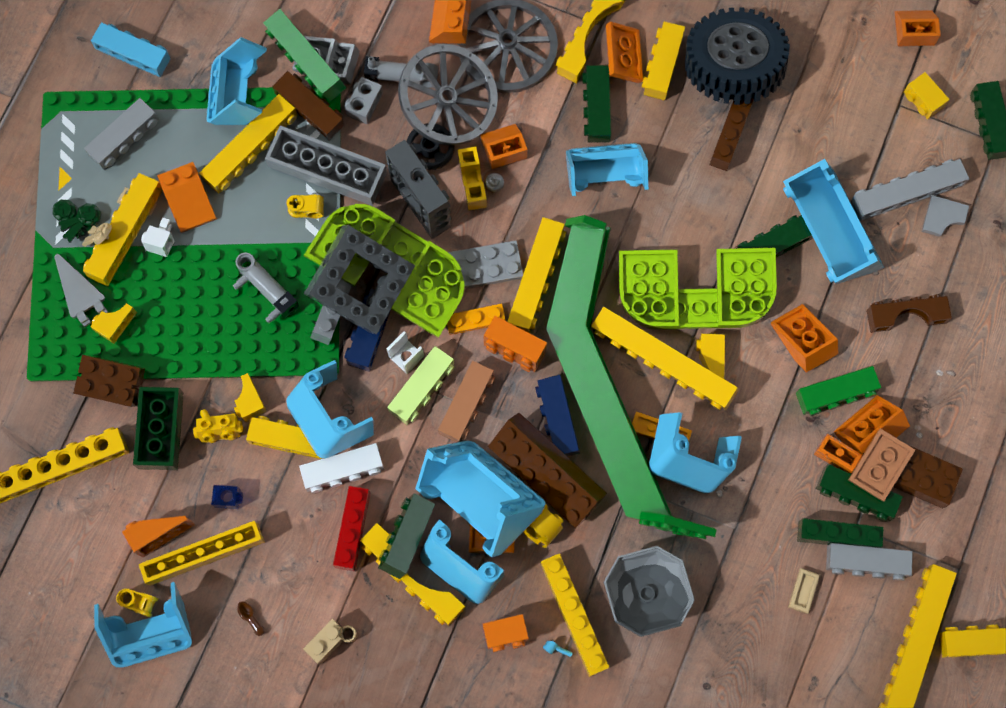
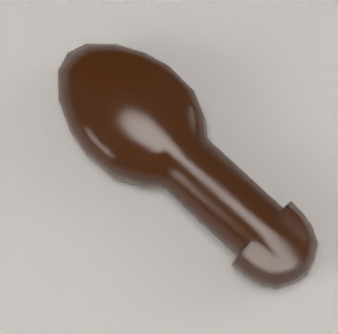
M239 602L237 606L239 616L243 620L248 621L255 635L262 636L265 631L263 626H260L254 617L253 607L247 602Z

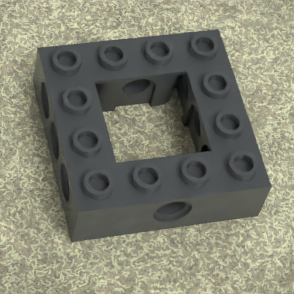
M403 140L385 151L390 180L431 239L451 228L450 220L452 218L448 202L450 198L445 190L441 191L439 189L436 177L428 173V167L424 160L418 159L414 146L412 144L408 145L406 140Z
M343 225L304 294L367 332L377 334L415 265L350 225ZM355 254H357L356 257L372 263L373 267L388 273V275L379 278L378 285L372 296L368 297L366 305L336 288Z

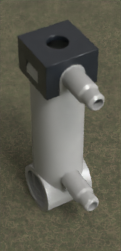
M366 56L364 78L373 82H378V79L399 81L407 63L381 61L379 57ZM425 63L437 80L439 67L433 63ZM416 64L409 80L427 88H433L418 64Z
M246 252L238 255L235 262L243 276L236 281L233 287L238 290L246 282L250 281L275 307L265 319L268 323L275 320L280 314L286 319L299 307L297 300L254 259L253 255ZM245 262H251L249 267H242Z

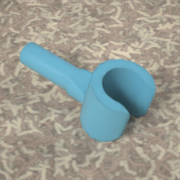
M547 641L543 646V649L551 655L555 650L569 657L573 654V652L558 646L554 641Z

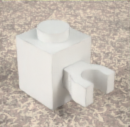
M162 218L159 228L149 226L147 232L143 233L141 240L146 251L165 257L168 256L174 243V238L170 232L173 226L170 225L171 221L169 219Z

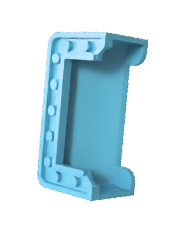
M826 159L783 181L786 186L783 190L787 198L792 197L828 266L829 271L826 274L831 283L839 284L884 268L836 173Z
M461 441L427 449L415 489L426 499L440 497L487 539L483 544V549L491 557L502 554L543 512L545 501L475 442Z

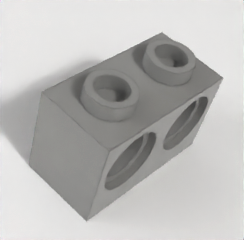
M361 77L359 82L354 84L353 94L351 98L346 100L344 108L348 117L368 124L383 94L382 85ZM365 90L371 91L369 94H363ZM357 106L363 107L361 110H355Z

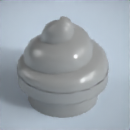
M492 173L487 176L485 185L488 190L497 192L503 188L504 179L500 174Z

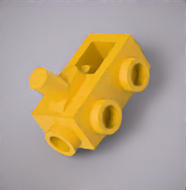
M206 409L200 411L202 418L196 419V427L193 428L195 439L199 438L201 442L214 443L222 439L234 440L236 437H240V432H243L242 421L238 420L235 413L210 417Z

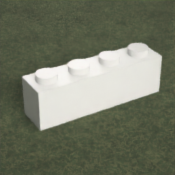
M376 443L299 466L307 492L311 491V493L320 492L326 486H340L346 480H350V482L360 480L361 476L366 474L374 476L381 473L380 470L384 469Z

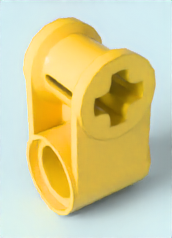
M315 194L292 195L287 199L286 204L290 216L314 219L323 217V196Z
M130 589L120 590L116 597L117 603L120 606L152 618L151 612L154 604L159 599ZM130 593L132 595L131 602L124 604V595Z

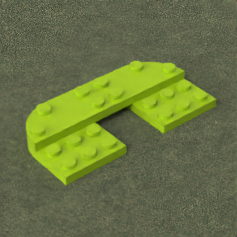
M355 204L343 206L334 211L326 219L304 256L320 265L342 226L350 225L415 265L391 309L439 338L464 293L462 269L455 258L431 241L424 240L395 222V219L370 205ZM357 254L354 255L341 278L354 287L370 263L365 259L356 257Z
M776 248L716 249L717 289H678L677 250L619 251L621 303L631 319L644 327L652 329L743 328L753 325L765 317L776 297Z

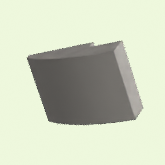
M304 36L343 84H351L360 53L355 44L338 43L336 39ZM294 61V65H293V68H292V69H293V71H296V72L300 73V72L295 68V65H296L297 63Z

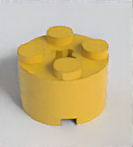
M546 504L543 512L523 531L537 545L540 542L543 543V548H547L562 531L563 527L561 524L564 522L559 515H553L547 510L548 506Z

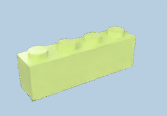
M434 346L387 407L388 411L406 425L410 421L413 423L419 416L418 411L422 406L425 407L430 402V395L433 391L437 392L443 384V378L453 372L455 368L453 366L454 359Z

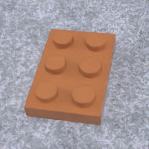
M879 429L848 481L879 500L885 501L915 449L884 430Z

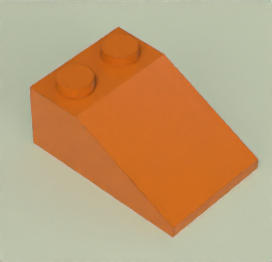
M194 162L157 175L181 233L217 219Z
M803 304L771 322V326L793 359L806 373L838 355V339Z
M186 516L141 520L129 523L122 533L133 552L141 557H145L195 526V524Z

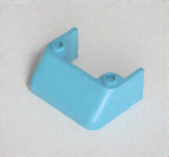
M240 37L215 58L211 67L207 122L214 125H247L262 113V109L246 103L248 78L256 73L258 68L256 64L257 59L267 51L266 47Z
M630 143L574 148L566 151L569 188L572 196H576V192L584 191L588 187V183L625 180L626 183L633 187L643 184L644 189L649 190L648 160L640 144Z
M335 360L306 373L286 400L287 408L314 452L320 458H329L374 436L372 417L356 425H353L350 419L343 416L331 420L313 392L337 380V363Z
M682 413L661 414L649 462L651 473L702 493L714 492L734 471L742 437H719L714 463L688 454L689 441L686 436L678 433Z
M175 582L171 583L172 599L164 603L165 614L126 624L120 616L105 618L99 604L94 605V628L111 663L115 667L130 666L185 650L191 646L192 635L184 602Z

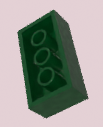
M139 387L133 466L138 470H178L184 396L180 388Z

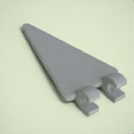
M56 254L55 261L70 316L72 318L77 317L80 323L87 327L92 323L85 314L86 311L95 307L99 314L102 311L108 313L102 304L105 296L64 258Z

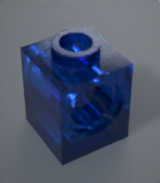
M213 485L211 505L214 508L239 509V504L243 502V492H240L241 489L238 486ZM227 493H232V499L228 502H224V495Z

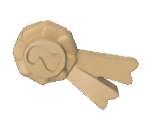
M103 223L98 228L93 225L88 231L91 236L86 237L82 245L86 247L93 242L98 245L105 239L108 240L112 226L108 223Z

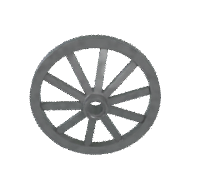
M493 0L475 9L469 15L467 36L470 31L495 40L466 48V44H458V46L472 53L497 47L484 61L487 67L503 52L499 82L495 81L497 92L500 93L521 92L540 83L551 71L556 60L558 47L555 28L547 15L538 7L522 0ZM511 9L507 29L503 28L493 11ZM517 10L524 11L533 16L532 19L515 31L513 30ZM487 14L499 34L473 25L478 19ZM538 21L543 25L548 36L518 37ZM505 40H511L512 42H511V43H505L504 41H505ZM520 43H550L547 60ZM516 49L542 64L543 67L529 78ZM509 54L512 55L523 81L504 83ZM469 63L465 69L466 73L474 81L481 79L480 73Z
M437 44L422 49L406 64L398 85L399 103L409 124L420 135L439 144L459 145L470 142L488 128L496 113L498 94L490 70L479 57L460 46ZM439 54L441 86L422 59ZM446 54L464 59L449 85H447ZM470 63L476 68L482 78L455 90L456 84ZM416 64H418L435 90L409 80ZM483 84L486 85L488 92V102L457 97ZM408 87L434 98L411 106L408 99ZM442 94L447 95L448 98H449V101L445 100V99L443 98ZM436 104L437 108L426 127L417 118L414 111ZM457 104L487 109L480 125ZM442 109L445 111L450 136L432 131ZM451 109L474 130L457 136Z

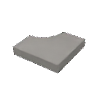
M932 195L922 232L940 237L948 226L955 224L964 225L969 206Z

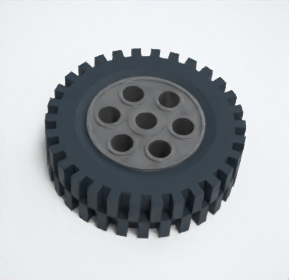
M731 7L728 12H725L723 8L719 9L718 15L714 11L709 13V19L703 16L701 23L697 21L694 28H691L690 35L687 37L685 70L687 71L688 79H691V84L693 86L697 85V90L700 93L705 90L704 96L709 98L711 95H714L713 100L719 102L720 98H723L725 104H729V100H734V105H740V100H744L745 104H750L751 98L755 102L760 101L761 95L767 98L770 92L774 93L777 86L780 87L787 70L790 49L788 36H785V30L783 28L780 29V24L778 22L773 23V18L770 16L765 19V13L759 12L756 15L754 9H750L748 13L744 12L745 8L739 7V11H734V7Z

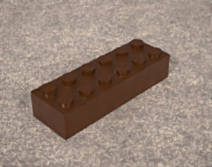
M520 413L508 419L488 445L500 459L575 528L590 515L607 495L599 485Z

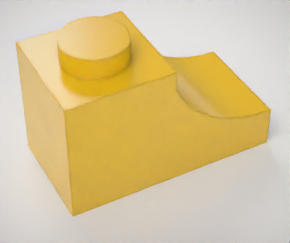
M126 303L116 312L105 313L102 311L94 317L90 327L96 333L115 344L137 312Z
M248 373L241 376L242 392L239 398L234 400L236 415L238 418L242 417L245 422L252 417L255 418L267 412Z

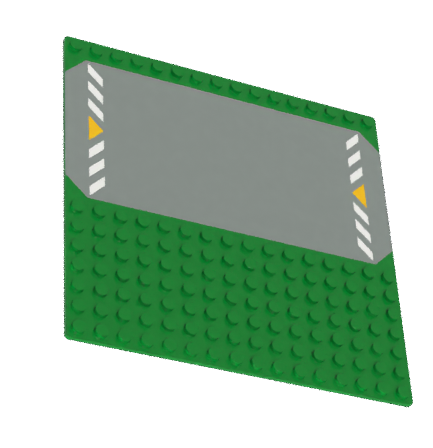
M272 87L247 88L246 103L263 110L277 95ZM209 89L45 92L43 94L27 380L30 382L76 381L77 376L82 375V373L78 372L82 355H90L146 368L143 379L237 378L247 373L250 377L304 376L306 373L333 360L337 363L338 375L340 317L329 345L310 338L323 305L304 294L320 266L306 258L304 254L326 219L340 208V194L268 167L265 157L270 148L269 146L265 151H261L257 155L256 160L252 164H248L244 168L243 173L239 177H235L230 182V186L225 191H221L219 194L201 178L217 218L214 221L181 233L162 190L152 215H148L109 286H106L88 278L83 272L84 263L93 254L95 243L93 242L86 247L82 243L86 237L91 235L82 228L85 236H80L79 239L75 237L69 243L68 239L62 237L68 230L61 232V227L58 225L59 221L52 214L53 205L60 199L70 200L76 206L78 212V208L86 203L95 204L101 212V219L96 224V227L98 228L103 223L110 224L114 211L118 210L121 205L117 203L125 187L130 189L131 181L137 177L138 173L159 181L157 175L194 162L198 172H200L247 125H214L207 122ZM341 93L331 102L323 97L330 104L329 107L333 111L336 109L341 113ZM141 98L159 118L156 126L147 130L139 141L134 142L125 154H121L115 160L112 166L103 170L87 154L84 148L133 103ZM298 113L296 120L291 125L286 126V128L341 148V129L330 140H327ZM315 194L324 197L322 218H294L288 213L286 202L292 195ZM162 218L169 219L171 221L170 225L173 226L170 232L174 238V243L167 257L146 251L141 240L143 233L147 232L149 226L159 228ZM245 252L253 255L254 259L297 300L299 307L286 319L280 314L275 320L268 323L265 319L275 307L250 281L246 282L238 290L233 287L236 281L243 276L235 262L238 255ZM56 254L64 258L105 296L102 304L108 313L120 310L126 303L137 312L115 344L96 333L90 327L92 324L84 327L77 317L72 318L70 316L55 261ZM245 262L242 267H249L251 262ZM95 307L85 312L91 323L94 317L99 314Z

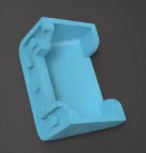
M439 520L432 528L420 552L421 562L472 603H483L504 577V570L493 562L484 563L478 571L449 549L450 545L448 542L451 538V531L447 525Z

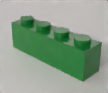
M871 366L800 388L796 392V396L803 415L810 413V416L821 413V410L825 408L833 410L840 407V404L844 402L852 404L859 401L858 398L863 396L866 399L877 395L876 392L881 389V385L874 367Z

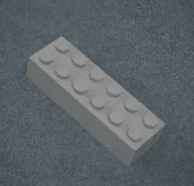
M281 125L265 157L268 167L371 206H373L387 175L386 165Z

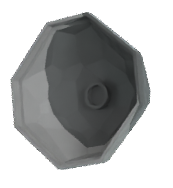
M659 546L618 556L604 580L615 623L639 637L680 627L695 601L683 560Z

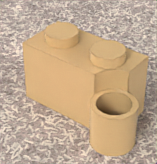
M332 619L303 650L321 665L343 641L346 643L354 642L357 638V631L348 625L342 628ZM347 629H352L354 632L350 640H345L343 637V633Z

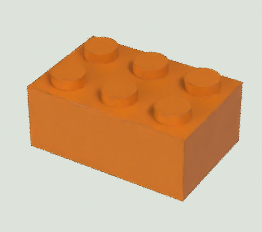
M494 316L484 334L486 350L493 354L499 353L503 355V359L510 363L516 362L520 364V367L527 372H536L547 351V342L497 316Z

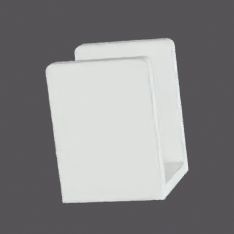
M405 331L387 348L389 358L406 374L424 357L423 348L420 346L417 349L408 341ZM409 351L412 355L406 361H403L401 359L402 353Z

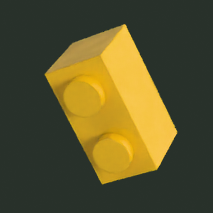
M926 72L910 82L904 90L906 98L913 102L918 112L927 119L943 109L950 100Z

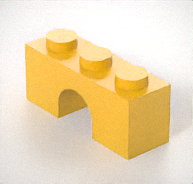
M477 148L459 149L458 160L468 211L486 208L487 198L484 183L482 182Z

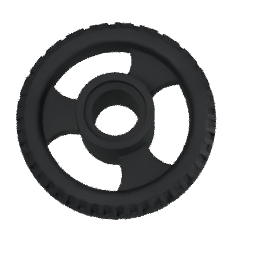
M439 124L434 125L432 131L450 136V132L445 127ZM415 129L411 131L406 141L408 145L412 144L417 154L422 152L425 158H435V162H425L428 167L427 170H436L449 163L453 157L455 145H448L447 153L440 152L439 143L430 141L425 137H422L420 144L414 143L419 133ZM429 144H432V145L435 146V147L432 148V149H427V148H426V146L429 145Z

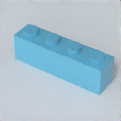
M101 22L91 39V43L96 50L158 77H161L170 61L167 49L163 46L152 45L144 38L138 39L128 31L122 32L112 24L106 25Z

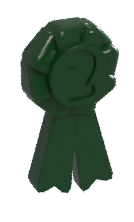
M60 199L53 205L52 214L59 222L77 217V208L70 200ZM89 226L83 227L87 232L92 228ZM82 229L76 235L77 239H79L80 236H85V233Z
M86 203L78 208L77 217L58 222L61 232L68 230L62 237L68 239V242L71 243L84 226L92 227L100 222L101 212L95 204Z

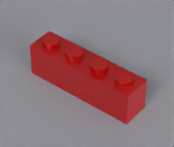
M353 486L348 488L333 566L337 569L355 572L361 544L360 540L362 539L371 494L369 489Z

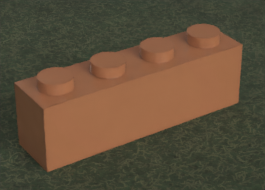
M472 360L438 429L439 435L456 443L461 442L462 439L466 440L470 432L468 426L470 422H475L479 413L476 410L479 404H484L487 397L485 394L487 388H491L496 379L493 377L494 370Z

